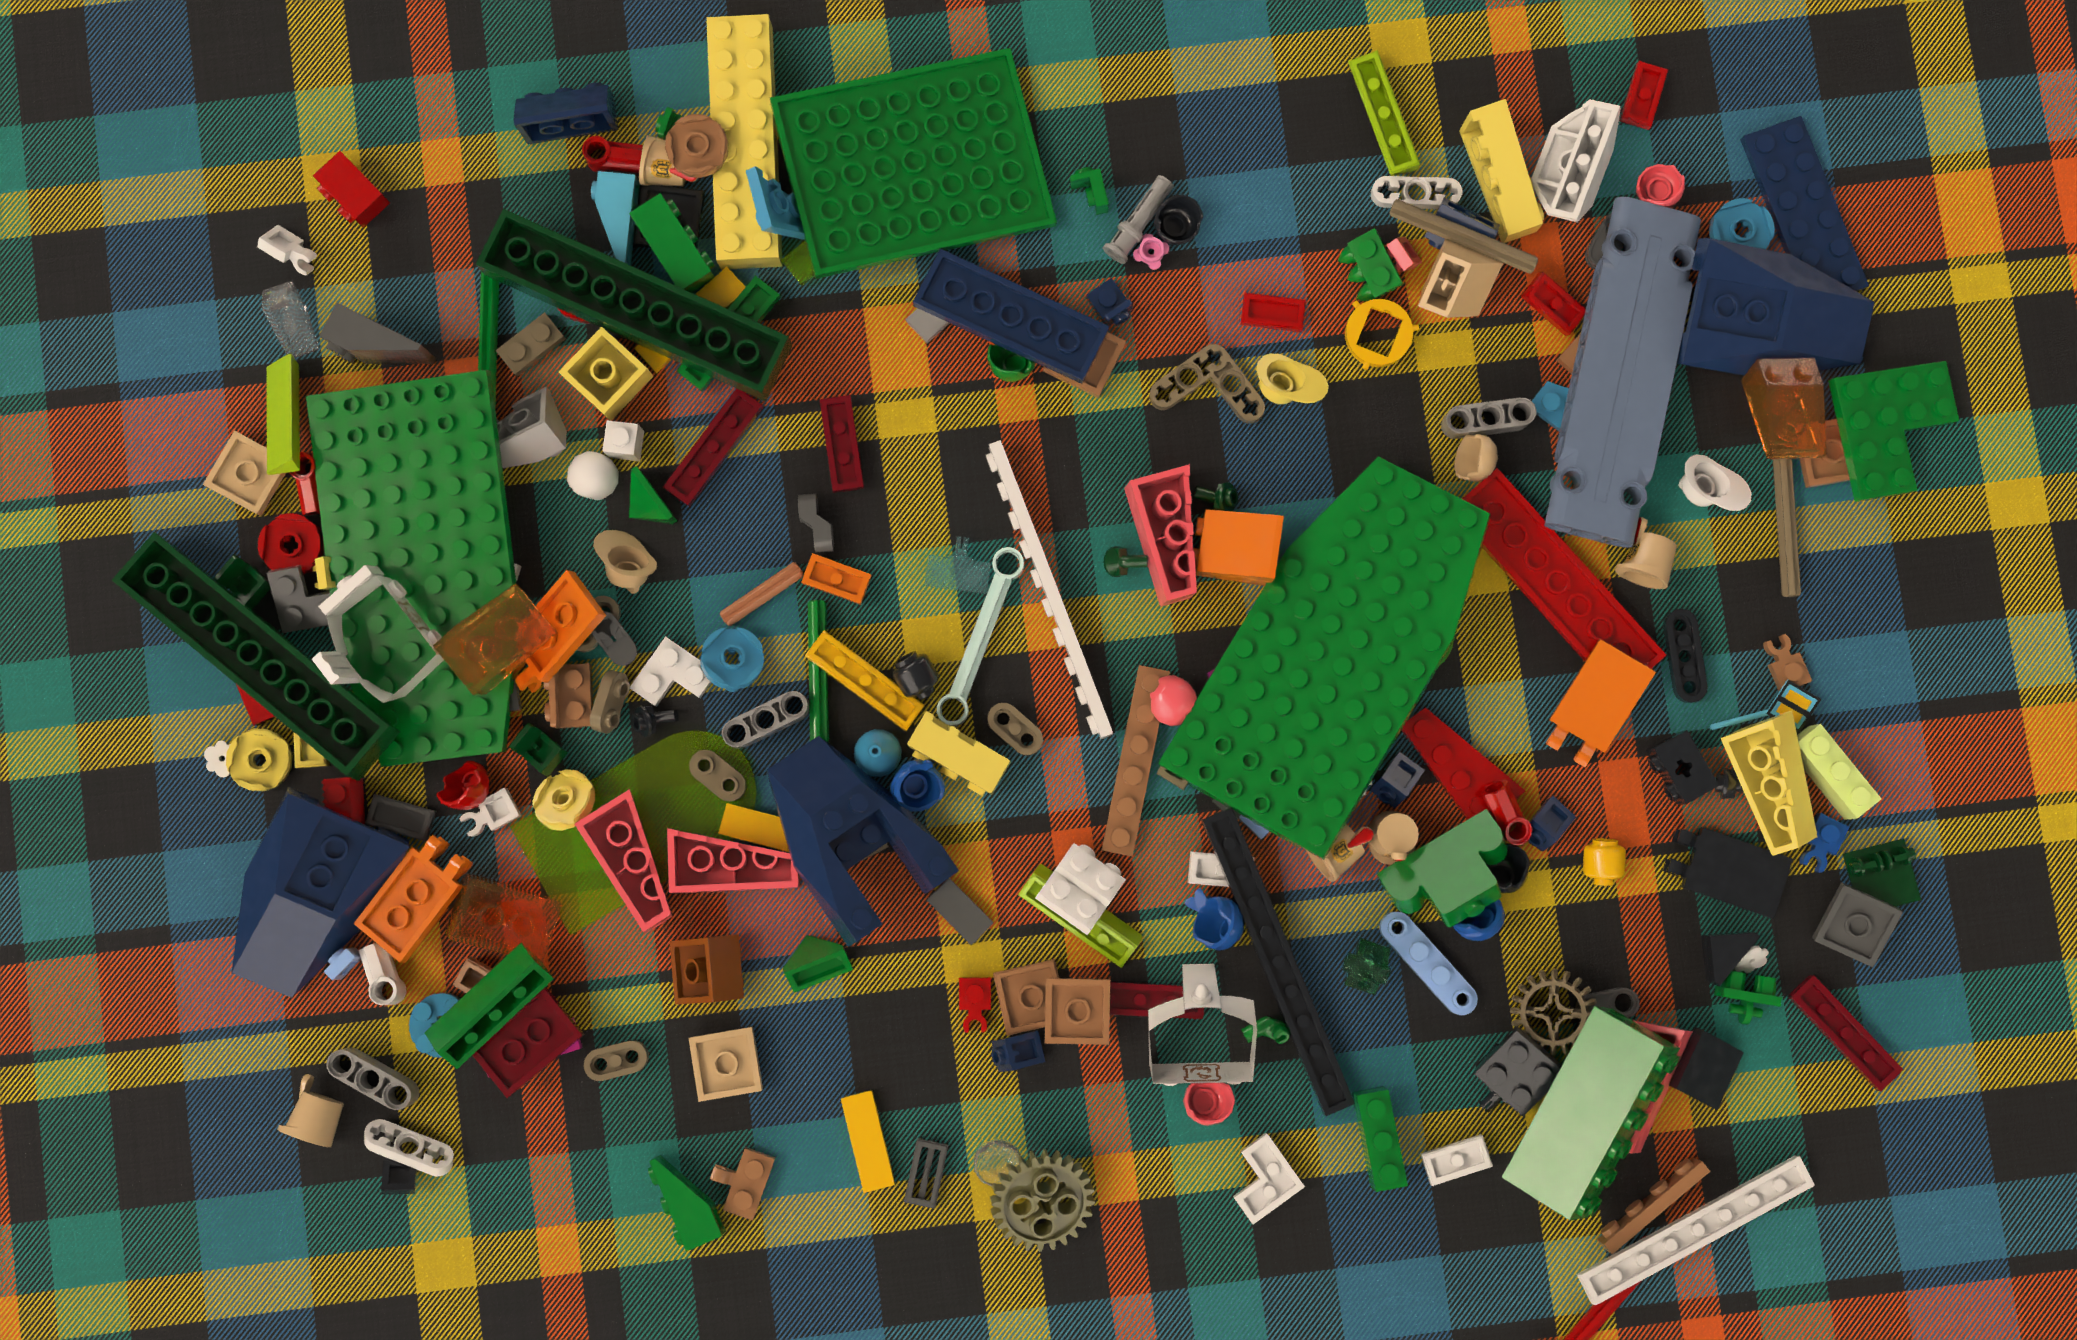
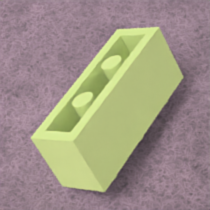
M1821 724L1808 726L1797 735L1804 771L1844 820L1858 819L1881 800V797Z

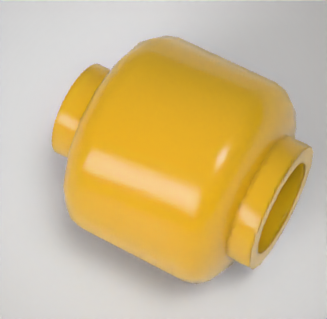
M1595 838L1592 839L1591 844L1584 847L1583 873L1589 878H1594V884L1611 886L1613 885V880L1620 879L1625 875L1626 850L1618 845V840Z

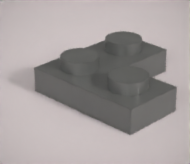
M301 565L274 569L267 572L282 633L328 625L327 615L318 606L330 597L331 593L327 591L309 595Z

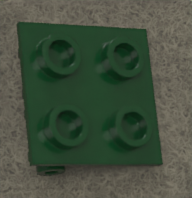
M1904 838L1842 854L1852 887L1894 906L1921 900L1911 861L1916 860V853L1912 847H1906Z

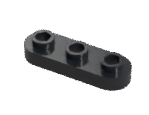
M1677 609L1670 612L1663 621L1672 688L1678 700L1684 703H1693L1701 700L1706 695L1708 687L1698 622L1691 611ZM1676 620L1682 622V631L1675 629L1674 623ZM1681 651L1686 652L1688 655L1686 662H1682L1679 659ZM1686 682L1691 683L1693 686L1691 693H1687L1684 690Z

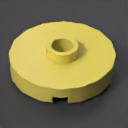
M254 728L237 736L231 742L226 753V767L233 780L239 786L250 791H267L276 788L287 778L292 768L293 755L289 744L281 735L268 729ZM260 754L264 755L266 758L265 763L262 766H257L255 763L256 757Z
M565 769L558 771L560 774L554 777L550 775L536 789L532 800L535 815L544 826L551 830L563 831L573 828L576 822L586 817L592 811L595 802V788L590 780L577 770Z

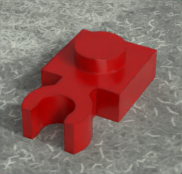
M959 977V1010H968V1016L963 1022L965 1033H969V1023L972 1020L980 1021L981 1032H986L987 1020L982 1015V1010H991V977Z

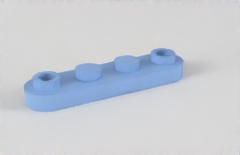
M1389 912L1384 915L1380 921L1379 930L1388 944L1450 1012L1457 1015L1471 1013L1478 1001L1477 994L1472 986L1406 914L1402 912ZM1398 921L1402 924V931L1395 934L1392 931V924ZM1461 993H1464L1467 997L1464 1005H1459L1456 1000L1457 996Z

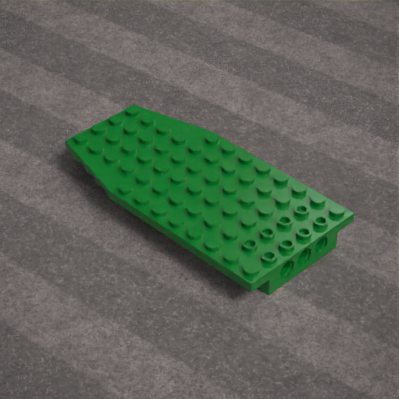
M480 370L306 396L313 458L316 463L315 476L325 556L331 557V562L329 563L331 581H335L337 586L342 579L349 575L353 576L364 565L378 566L385 574L384 577L391 578L392 581L396 580L404 587L407 592L405 598L430 630L437 631L445 641L443 647L450 654L413 690L402 698L383 703L369 693L361 683L350 684L355 695L400 731L399 735L378 758L380 766L386 767L506 752L511 715L509 704L510 696L513 694L514 689L512 678L514 662H517L518 649H516L517 635L520 633L521 616L491 371ZM383 584L342 614L343 639L348 652L346 658L362 679L368 680L382 690L395 694L436 655V652ZM337 587L329 589L330 596L338 589Z
M1378 456L1287 548L1276 567L1275 579L1272 583H1266L1195 701L1191 712L1184 719L1158 764L1187 781L1191 787L1224 806L1232 808L1236 813L1297 848L1302 847L1325 860L1455 640L1468 589L1474 575L1475 565L1489 524L1490 513Z

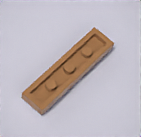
M1687 1158L1681 1161L1674 1168L1675 1173L1667 1180L1661 1179L1656 1182L1649 1190L1651 1194L1643 1201L1636 1200L1626 1208V1215L1618 1222L1613 1220L1605 1225L1601 1230L1602 1235L1597 1241L1606 1251L1614 1254L1710 1172L1707 1166L1696 1158L1691 1160Z

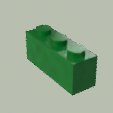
M659 193L629 213L677 287L692 293L714 278L710 270L715 267L714 263L705 250L699 253L693 243L698 241L688 224L682 227L677 217L681 215V212L672 199L665 201L662 194Z
M1380 1086L1352 1092L1371 1188L1375 1192L1408 1186L1389 1089Z

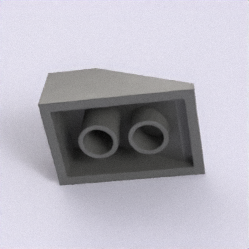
M336 303L319 335L328 342L327 349L352 364L355 359L364 364H434L437 360L421 344L339 303Z

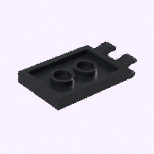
M1704 827L1699 828L1697 835L1684 829L1675 830L1672 841L1693 849L1688 865L1674 859H1666L1663 872L1683 878L1681 888L1763 917L1774 919L1793 861L1792 858L1781 854L1772 856L1769 850Z

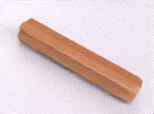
M792 562L720 612L721 618L728 626H732L804 576L802 570L797 563Z

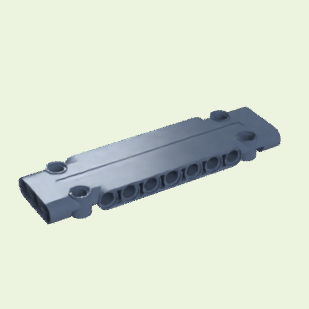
M1617 197L1614 200L1607 238L1602 244L1603 256L1599 259L1592 278L1555 450L1554 461L1558 463L1556 474L1550 480V490L1552 493L1544 524L1549 529L1617 547L1629 548L1633 546L1640 510L1647 500L1645 486L1649 484L1655 469L1692 292V282L1689 281L1701 224L1700 217L1694 214L1630 197ZM1614 240L1624 243L1623 251L1615 247ZM1673 257L1681 260L1682 267L1675 264ZM1564 476L1572 480L1573 489H1569L1564 485ZM1624 492H1627L1632 496V505L1626 503V501L1624 500Z

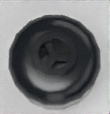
M913 651L894 663L896 668L893 670L892 677L905 697L912 698L917 696L919 700H922L935 692L933 686L937 683L939 674L926 654H917L916 651Z

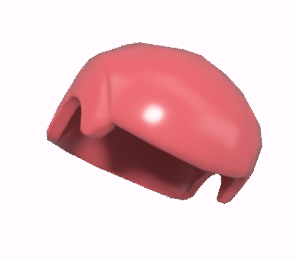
M1657 164L1647 167L1638 177L1636 186L1637 196L1639 200L1672 208L1682 198L1685 189V177L1680 174L1674 165Z
M1175 675L1164 676L1158 680L1159 685L1157 689L1150 693V698L1152 699L1151 711L1159 722L1168 726H1179L1191 712L1197 700V695L1192 686L1183 678Z
M1223 1082L1191 1083L1186 1088L1183 1103L1187 1115L1193 1121L1201 1125L1210 1126L1222 1123L1232 1113L1235 1098L1229 1084Z

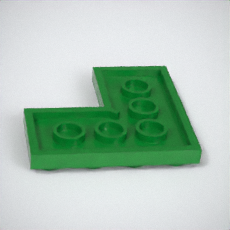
M1941 361L1836 377L1829 380L1854 501L1860 502L1917 491L1904 431L1948 425L1959 421L1947 362Z

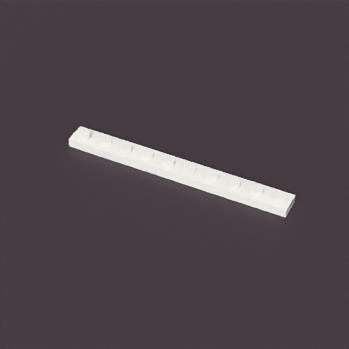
M1001 440L989 444L990 454L986 455L991 472L998 471L1001 482L997 484L1000 496L1003 501L1009 500L1013 510L1008 513L1010 522L1014 530L1020 529L1024 539L1019 542L1025 559L1031 558L1035 567L1034 570L1030 571L1036 588L1042 587L1046 598L1041 600L1047 617L1053 616L1057 628L1052 630L1058 646L1064 645L1069 657L1064 658V662L1069 675L1076 674L1080 686L1075 688L1081 705H1088L1091 716L1086 717L1090 730L1093 735L1098 733L1100 739L1113 735L1112 728Z

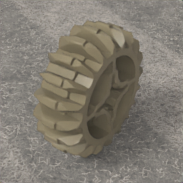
M1552 969L1551 979H1547L1545 971L1540 970L1539 977L1541 981L1536 982L1532 975L1528 976L1527 980L1531 987L1528 989L1523 984L1518 986V989L1525 995L1523 997L1513 995L1512 997L1514 1002L1521 1003L1520 1008H1510V1013L1520 1014L1521 1018L1513 1020L1511 1022L1512 1026L1522 1024L1524 1027L1523 1031L1526 1034L1528 1033L1534 1041L1541 1043V1047L1545 1049L1546 1045L1551 1046L1550 1053L1552 1056L1557 1055V1046H1562L1564 1055L1569 1054L1568 1044L1572 1042L1574 1045L1591 1013L1588 1010V1006L1597 1003L1596 998L1586 1000L1584 995L1591 992L1589 986L1585 987L1582 991L1577 988L1582 982L1580 977L1576 978L1572 984L1568 982L1571 973L1565 971L1563 980L1557 979V969ZM1550 986L1549 999L1545 1005L1528 1006L1531 996L1538 989ZM1559 986L1566 988L1575 995L1581 1009L1567 1007L1561 1002ZM1553 995L1559 1010L1572 1013L1564 1014L1563 1017L1558 1016L1559 1021L1555 1022V1029H1553L1551 1015L1537 1012L1545 1011L1546 1007L1551 1008L1549 1004L1553 1003ZM1528 1016L1539 1017L1547 1022L1549 1038L1542 1036L1532 1027ZM1581 1018L1580 1025L1575 1032L1559 1039L1560 1023L1563 1020Z

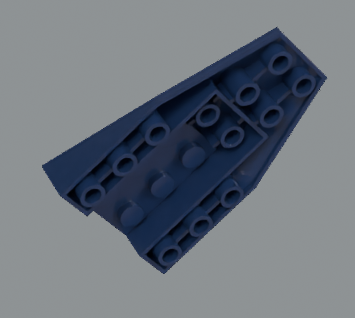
M1712 238L1698 239L1692 270L1699 271L1686 333L1682 335L1676 364L1761 379L1861 364L1874 301L1793 255Z
M288 787L245 871L231 973L293 998L328 963L329 958L336 951L343 948L360 931L354 925V922L402 861L410 847L409 840L380 826L376 830L321 806L318 799Z

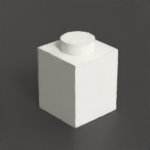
M607 420L602 451L609 458L640 462L644 430L638 424Z

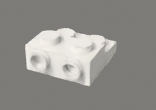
M1073 843L1035 899L1088 935L1126 879L1120 876L1121 871L1116 865L1111 863L1103 864L1096 859L1095 852L1086 845L1078 846Z

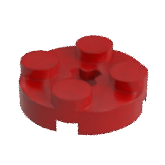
M294 513L281 514L261 530L258 538L259 555L271 570L301 565L303 575L313 572V566H315V559L322 557L324 552L321 529L302 515ZM291 537H295L298 548L289 554V550L284 548V543L290 542Z

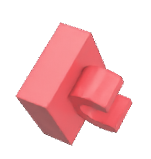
M1406 237L1395 238L1387 244L1390 250L1388 251L1390 257L1396 260L1395 267L1398 273L1414 269L1422 263V260Z

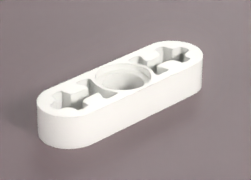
M1383 176L1375 181L1371 189L1372 201L1377 206L1383 208H1391L1393 202L1400 195V193H1391L1387 199L1384 198L1383 193L1378 192L1382 189L1383 185L1388 186V191L1397 192L1400 185H1403L1401 201L1421 209H1438L1445 197L1443 194H1435L1433 200H1429L1432 191L1431 186H1434L1433 193H1441L1445 187H1448L1450 193H1455L1450 198L1455 203H1458L1462 196V187L1453 178ZM1413 185L1422 187L1425 197L1421 200H1413L1408 194V188Z
M383 1119L374 1120L365 1128L364 1144L368 1150L432 1176H443L452 1169L453 1150L445 1143ZM380 1132L385 1133V1137L374 1140V1135H378ZM390 1142H394V1147H390ZM405 1142H413L418 1146V1149L412 1154H405L399 1147ZM424 1148H426V1149H427V1154L424 1153V1158L421 1159L422 1156H423ZM439 1155L444 1156V1161L440 1160L438 1164L433 1163V1158L437 1159Z

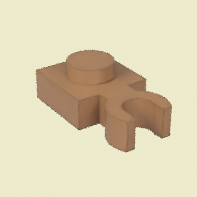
M1786 634L1779 636L1781 642L1779 650L1774 648L1771 640L1763 643L1766 653L1775 659V662L1767 666L1778 691L1781 690L1787 679L1798 686L1812 681L1800 652L1791 655L1789 651L1791 640Z

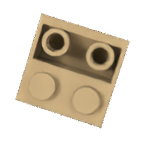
M1445 239L1423 286L1418 306L1447 318L1479 316L1503 263Z

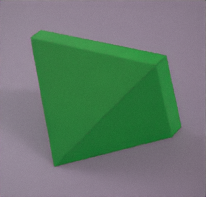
M637 466L632 468L629 518L666 524L677 522V519Z
M806 935L783 967L784 974L794 993L853 970L843 945Z

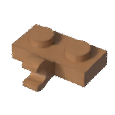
M745 1147L737 1171L715 1164L710 1179L722 1184L731 1185L723 1208L724 1211L753 1221L776 1157Z

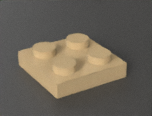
M234 430L203 485L261 516L286 473L268 475L267 448Z
M753 1026L689 1038L698 1102L763 1090Z

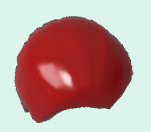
M466 761L463 766L444 777V790L437 792V797L441 804L453 809H474L483 803L489 794L488 773L481 764L475 761Z

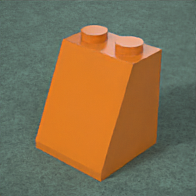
M1206 509L1203 518H1197L1195 536H1200L1199 548H1193L1195 552L1196 576L1265 586L1266 583H1272L1276 574L1284 516Z

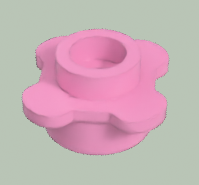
M1145 234L1142 236L1143 239L1141 240L1140 247L1134 250L1133 258L1137 262L1142 261L1148 264L1151 270H1157L1161 266L1163 256L1169 253V245L1153 237L1152 234ZM1153 249L1154 254H1149L1148 251Z

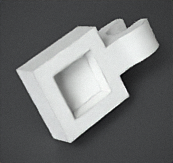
M279 225L259 237L257 247L282 263L290 259L295 269L303 275H308L314 270V267L308 263L313 261L317 255L312 250L303 247V239Z

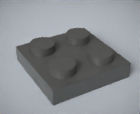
M1841 882L1812 938L1824 946L1874 967L1903 911L1894 905Z

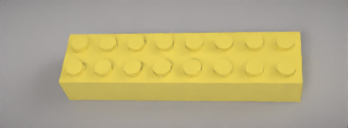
M769 14L706 17L710 118L721 125L729 143L728 156L723 166L713 174L716 261L721 270L725 267L729 269L783 267L781 235L761 230L756 220V208L746 175V170L756 166L763 171V178L768 181L775 179L779 182L777 128L770 105V97H775L773 27Z

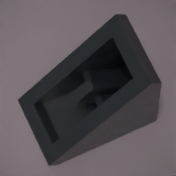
M1755 932L1701 935L1706 981L1712 985L1720 986L1760 936Z

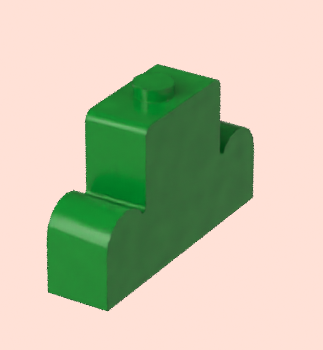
M1485 809L1407 855L1406 860L1397 861L1376 874L1383 889L1400 912L1405 914L1417 912L1422 908L1424 900L1428 899L1447 927H1452L1468 917L1479 915L1486 906L1501 898L1502 894L1497 880L1487 865H1495L1504 860L1507 855V845L1500 827L1488 810Z

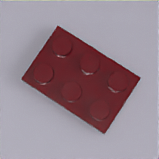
M545 987L472 1056L505 1097L509 1098L585 1034L547 987Z

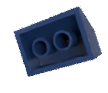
M590 83L585 88L576 90L572 88H559L555 90V93L545 95L538 92L528 93L524 98L516 99L514 125L528 145L619 130L614 95L608 84Z

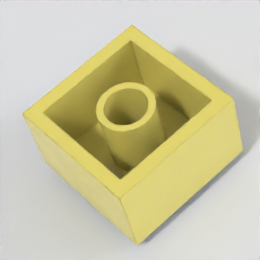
M603 327L559 371L567 382L610 421L617 416L653 377L648 368Z

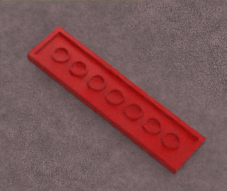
M1498 468L1462 498L1490 513V520L1482 548L1584 661L1587 660L1599 639L1650 669L1666 656L1663 650L1554 530L1544 526L1545 520Z

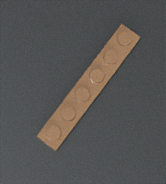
M1142 665L1138 667L1101 851L1133 857L1160 723L1151 711L1152 699L1150 698V693L1157 689L1159 685L1158 680L1161 677L1169 676L1170 671Z

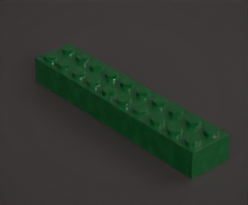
M505 209L502 210L476 262V266L485 276L594 325L603 327L605 330L763 401H767L792 348V343L787 335Z
M153 532L112 579L116 585L346 776L359 781L399 735L400 731L346 686L343 684L331 685L311 657L254 610L241 602L231 591L218 583L214 577L174 544L159 534Z

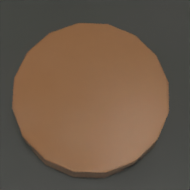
M691 114L681 117L675 122L671 130L669 129L666 135L665 150L670 163L678 172L688 177L703 178L714 174L723 166L728 156L729 143L724 129L719 123L706 115Z

